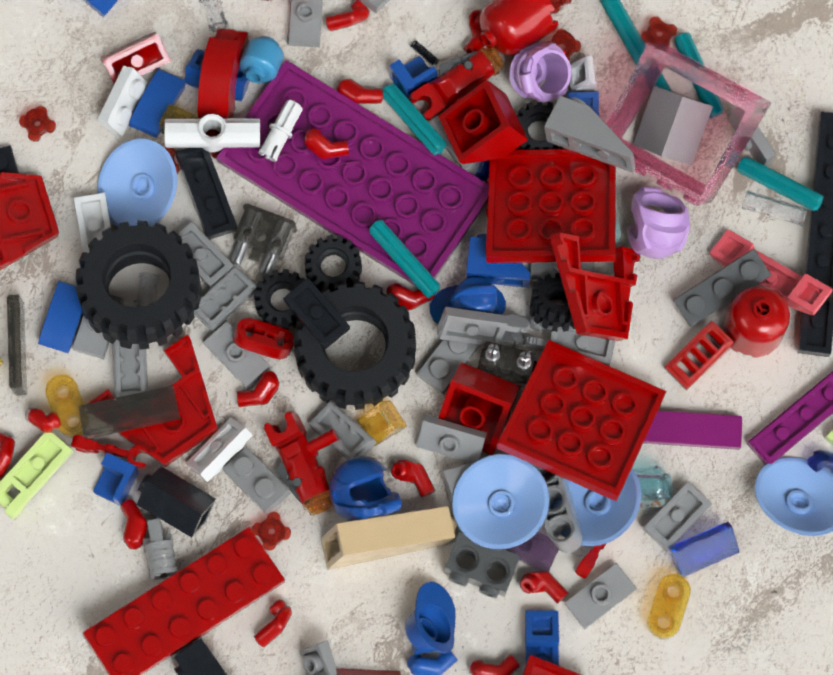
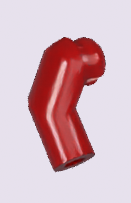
M359 0L354 1L351 5L352 10L327 16V27L329 31L351 27L367 20L370 10Z
M475 10L469 15V27L472 38L464 46L467 54L482 50L485 46L480 37L482 33L479 22L481 10Z
M352 79L341 80L336 91L357 104H381L383 100L382 89L365 88Z
M316 128L309 129L306 132L304 139L306 147L320 159L349 155L347 140L330 142Z
M399 283L390 284L386 290L387 295L389 293L394 294L398 298V304L405 306L407 310H413L435 298V295L428 298L420 289L411 291L402 287Z
M33 407L25 412L27 422L44 433H52L53 429H58L61 426V421L56 412H50L45 415L42 410Z
M0 433V481L11 464L16 445L13 437H7L4 433Z
M399 460L392 465V476L401 481L414 483L421 498L436 491L423 465L408 460Z
M129 499L120 506L127 519L123 540L128 548L136 550L143 545L148 525L147 520L135 501Z
M546 571L528 572L520 580V588L523 592L528 594L546 592L557 604L569 594L554 576Z
M278 600L270 606L269 611L274 615V618L254 635L257 643L263 648L283 632L292 616L291 607H287L283 600Z
M509 654L498 665L484 663L480 659L475 660L471 663L469 671L472 675H511L520 667V664Z

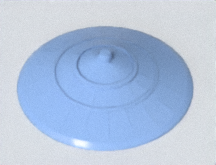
M144 138L133 139L118 146L104 162L97 185V193H105L110 222L119 229V223L127 221L129 226H137L138 220L147 221L148 227L155 225L165 216L173 203L177 189V172L171 155L162 145L153 140Z
M509 454L487 456L469 466L457 481L452 498L453 515L460 530L474 543L490 549L513 548L528 541L543 525L549 509L548 487L542 474L531 463Z
M798 457L779 458L772 464L767 463L760 470L755 481V494L762 510L771 520L786 530L801 535L819 536L833 532V473L816 462Z
M633 468L617 502L567 480L582 531L583 540L581 545L598 546L609 543L621 536L635 520L641 504V486ZM563 500L554 501L550 509L559 508ZM565 529L560 534L566 538L570 534L571 529Z

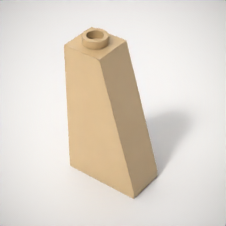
M449 506L337 523L321 538L327 570L444 546L455 538L457 525L454 516L450 515Z

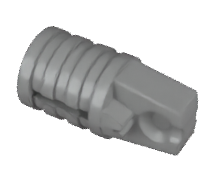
M159 518L147 520L150 538L143 539L144 551L147 553L146 558L150 570L149 577L151 580L167 579L178 572L174 558L171 533L163 534Z

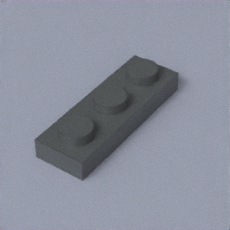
M753 248L679 295L673 301L689 326L692 327L731 302L744 289L756 286L770 277L771 273Z

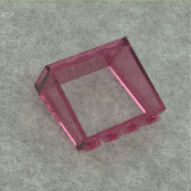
M648 43L606 125L633 152L636 167L634 172L646 176L648 173L656 177V183L659 186L673 191L675 188L684 193L683 199L693 205L700 206L701 203H712L772 102L666 44ZM665 67L746 111L707 185L622 138Z

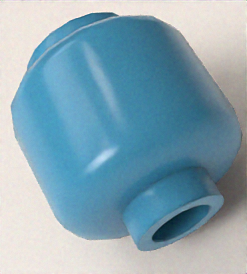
M266 36L253 38L247 42L239 61V67L249 81L257 84L268 83L276 78L283 62L284 54L274 39Z

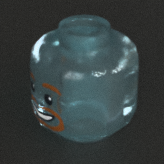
M643 466L633 468L641 486L640 508L663 507L667 499H672L671 474L666 473L663 467Z

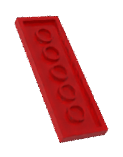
M250 527L90 627L82 635L108 675H143L285 583V579Z

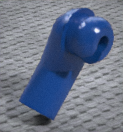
M451 651L449 653H441L435 659L421 657L420 654H413L407 660V667L413 675H442L458 659Z

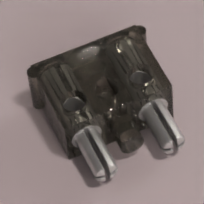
M248 203L244 204V213L233 237L237 246L232 255L231 262L241 265L247 248H251L252 250L248 258L250 261L258 263L262 253L266 254L260 273L270 276L276 259L283 260L293 233L298 231L295 221ZM247 230H251V231H252L250 235H248V236H245V235H244L245 231H247ZM266 236L264 241H258L259 237ZM276 241L281 242L278 247H274L273 243Z
M486 341L485 347L481 351L477 369L509 382L515 381L527 384L537 364V361H535L536 353Z

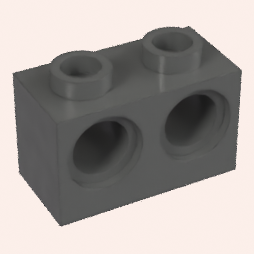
M459 532L446 563L444 573L449 575L448 580L465 587L467 583L480 587V593L497 599L498 595L505 597L520 555L505 549H490L480 546ZM462 554H468L474 558L475 564L469 569H463L458 566L456 559ZM492 566H499L504 570L505 577L500 581H493L488 577L487 570Z

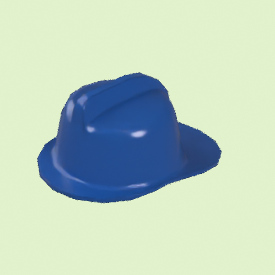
M470 277L463 280L459 285L450 286L439 291L430 303V314L433 321L437 324L440 322L445 307L503 315L506 301L503 294L487 279Z
M435 582L424 583L419 588L416 596L415 610L405 622V632L411 642L412 652L415 655L435 651L449 653L454 647L455 606L447 590Z

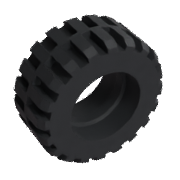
M139 220L137 221V226H129L127 221L119 223L120 229L112 231L109 227L102 231V239L93 238L88 244L90 252H82L79 259L81 268L76 269V291L83 314L89 320L91 328L96 333L102 332L104 339L112 344L119 340L121 347L128 349L132 348V344H139L140 350L150 349L149 343L157 342L158 346L168 343L167 337L172 334L177 338L183 333L182 325L184 323L190 325L195 318L194 310L199 308L201 282L197 261L193 258L192 249L188 243L182 244L179 234L175 231L167 234L166 226L158 223L154 225V228L148 227L147 221ZM133 264H151L162 269L168 275L169 286L166 292L157 301L147 306H124L113 300L109 294V285L114 276L123 268Z
M355 281V287H346V282L336 284L337 290L330 292L326 288L321 293L346 322L359 320L376 326L385 338L386 347L384 355L376 365L369 369L357 372L342 370L329 361L325 349L298 319L297 330L294 331L293 338L298 370L301 377H304L307 387L312 392L316 391L320 399L326 403L331 400L336 402L337 407L346 409L347 405H355V410L365 409V404L373 403L375 407L383 403V398L395 396L400 385H405L410 378V371L414 368L416 355L414 323L410 321V313L406 307L398 304V298L394 294H384L383 287L374 284L372 289L365 287V282Z

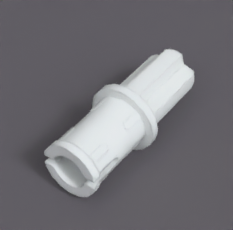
M292 100L285 102L275 123L269 125L271 130L263 146L258 151L261 156L265 154L266 159L273 162L277 161L285 142L293 136L291 131L302 112L300 104Z

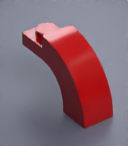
M218 29L215 37L209 38L199 81L198 119L208 114H216L223 119H232L236 109L235 90L239 61L248 42V32Z

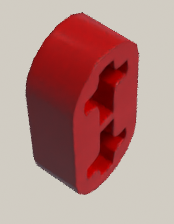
M253 318L241 319L233 333V340L240 348L273 359L281 360L287 358L294 346V336L289 330ZM246 332H250L251 336L246 335Z

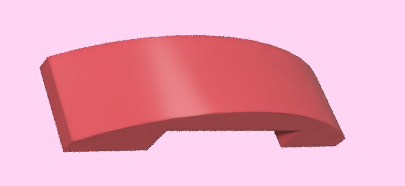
M727 229L709 253L712 258L725 267L753 249L754 244ZM756 250L771 273L770 277L757 285L768 286L778 291L787 301L788 307L806 314L815 315L832 293V288L806 273L802 277Z

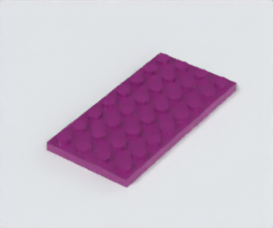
M287 60L280 67L276 78L270 81L244 118H260V147L223 148L216 157L217 162L336 237L342 236L346 242L349 239L353 242L354 248L357 247L360 252L414 286L416 285L369 233L371 225L378 220H383L436 279L488 202L489 184L442 155H432L416 139ZM292 100L300 104L302 112L291 131L292 138L287 139L277 161L273 162L266 159L265 154L261 156L258 151L263 146L271 130L269 125L275 123L285 102ZM316 128L330 142L347 140L349 155L320 159L306 147L304 142L306 132L309 129Z

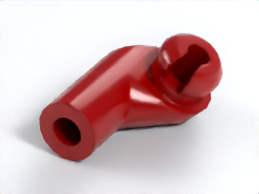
M266 371L260 376L261 379L254 390L238 391V406L248 407L268 404L279 389L280 382L277 375L272 371Z

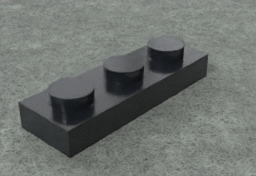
M187 148L177 151L176 158L205 236L211 240L236 232L238 227L209 151L203 148Z

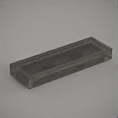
M19 294L8 295L9 387L16 396L27 395L24 302Z
M173 385L78 406L85 440L180 419Z

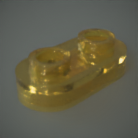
M54 376L47 383L45 392L51 411L56 412L61 421V426L58 429L64 436L73 438L76 434L83 435L88 430L90 421L79 388L70 376ZM61 389L69 390L65 398L58 397V392ZM71 418H78L79 423L75 427H69V420Z
M669 574L658 584L647 619L648 629L656 638L669 639L681 627L691 588L687 579L679 574ZM675 587L678 589L679 595L675 598L670 597L667 589ZM661 617L666 618L669 621V627L666 629L659 627L658 619Z

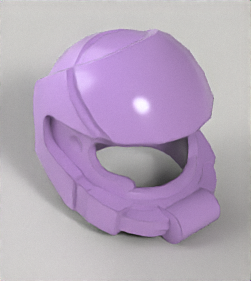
M555 42L533 44L520 50L512 58L509 67L510 83L513 89L526 99L531 97L536 99L537 102H550L559 99L560 96L566 93L567 86L571 80V65L563 50ZM545 79V82H544L543 85L539 88L538 86H539V85L542 83V81Z
M642 186L633 195L631 202V212H633L635 222L627 228L630 246L636 254L652 259H662L680 252L686 243L690 229L688 208L678 197L662 192L660 187ZM647 206L660 207L664 209V212L653 210Z

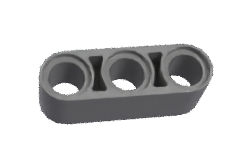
M535 466L542 474V476L549 472L540 467ZM554 474L550 479L545 480L549 491V509L544 525L549 539L561 552L571 553L581 546L583 540L582 531L568 481ZM563 500L559 508L550 509L554 501ZM571 529L568 537L558 539L559 534L563 530Z

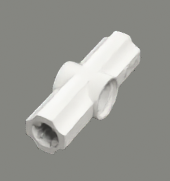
M208 114L201 119H165V148H203L209 152H217L223 148L260 147V118L223 119L219 115ZM212 129L220 132L219 135L210 137L205 133Z

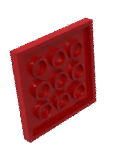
M569 149L514 150L504 158L490 160L486 241L487 263L556 262L550 235L559 232L579 236L581 262H615V166Z
M548 340L498 441L497 449L617 502L667 391Z

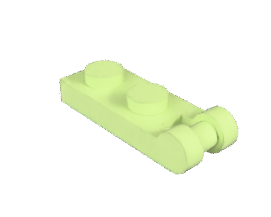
M44 433L0 481V505L6 509L5 514L11 519H15L23 511L25 505L73 453V450L54 433ZM13 486L20 491L15 499L8 495L9 490Z

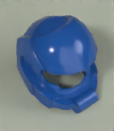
M362 455L347 460L336 469L330 481L329 495L336 513L344 519L354 521L380 514L385 516L401 509L400 495L397 492H391L383 481V471L387 469L380 461L373 457Z

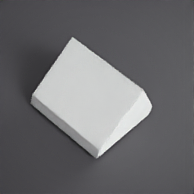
M587 55L571 63V92H598L593 56Z

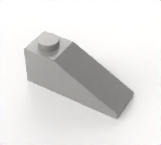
M563 96L559 97L544 125L547 142L633 173L636 168L633 152L582 100L577 98L569 99Z

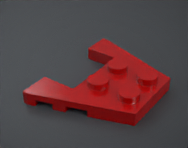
M1 172L0 270L54 240L59 235L58 226L42 176Z
M561 232L550 235V241L576 334L613 341L628 339L633 302L629 301L631 287L636 286L637 275L633 273L635 262L640 261V255L636 254L632 248L618 247L615 249V262H613L614 276L590 272L581 269L579 236Z
M188 334L164 350L166 356L182 378L138 409L126 415L109 390H106L85 405L90 414L134 445H142L150 451L148 455L164 467H167L218 431L195 351Z

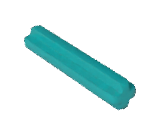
M689 32L679 34L675 37L674 43L701 102L713 106L709 118L719 116L723 113L724 108L694 40Z
M386 85L382 92L383 99L432 155L443 153L447 146L446 141L397 85Z
M743 157L737 166L738 173L812 211L818 210L823 202L821 194L749 157Z
M378 220L369 228V233L421 292L428 298L436 294L440 289L439 283L384 221Z

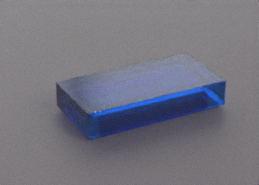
M725 522L669 547L676 571L681 578L740 553L733 527L729 522Z

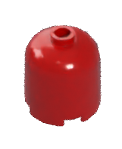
M492 0L482 9L479 18L482 31L480 37L489 49L493 48L507 56L516 55L520 50L535 44L557 29L558 21H553L550 14L555 10L550 0Z
M760 285L746 288L736 295L723 316L722 330L734 342L732 350L758 358L769 355L778 348L789 326L790 310L787 301L778 291L768 286Z

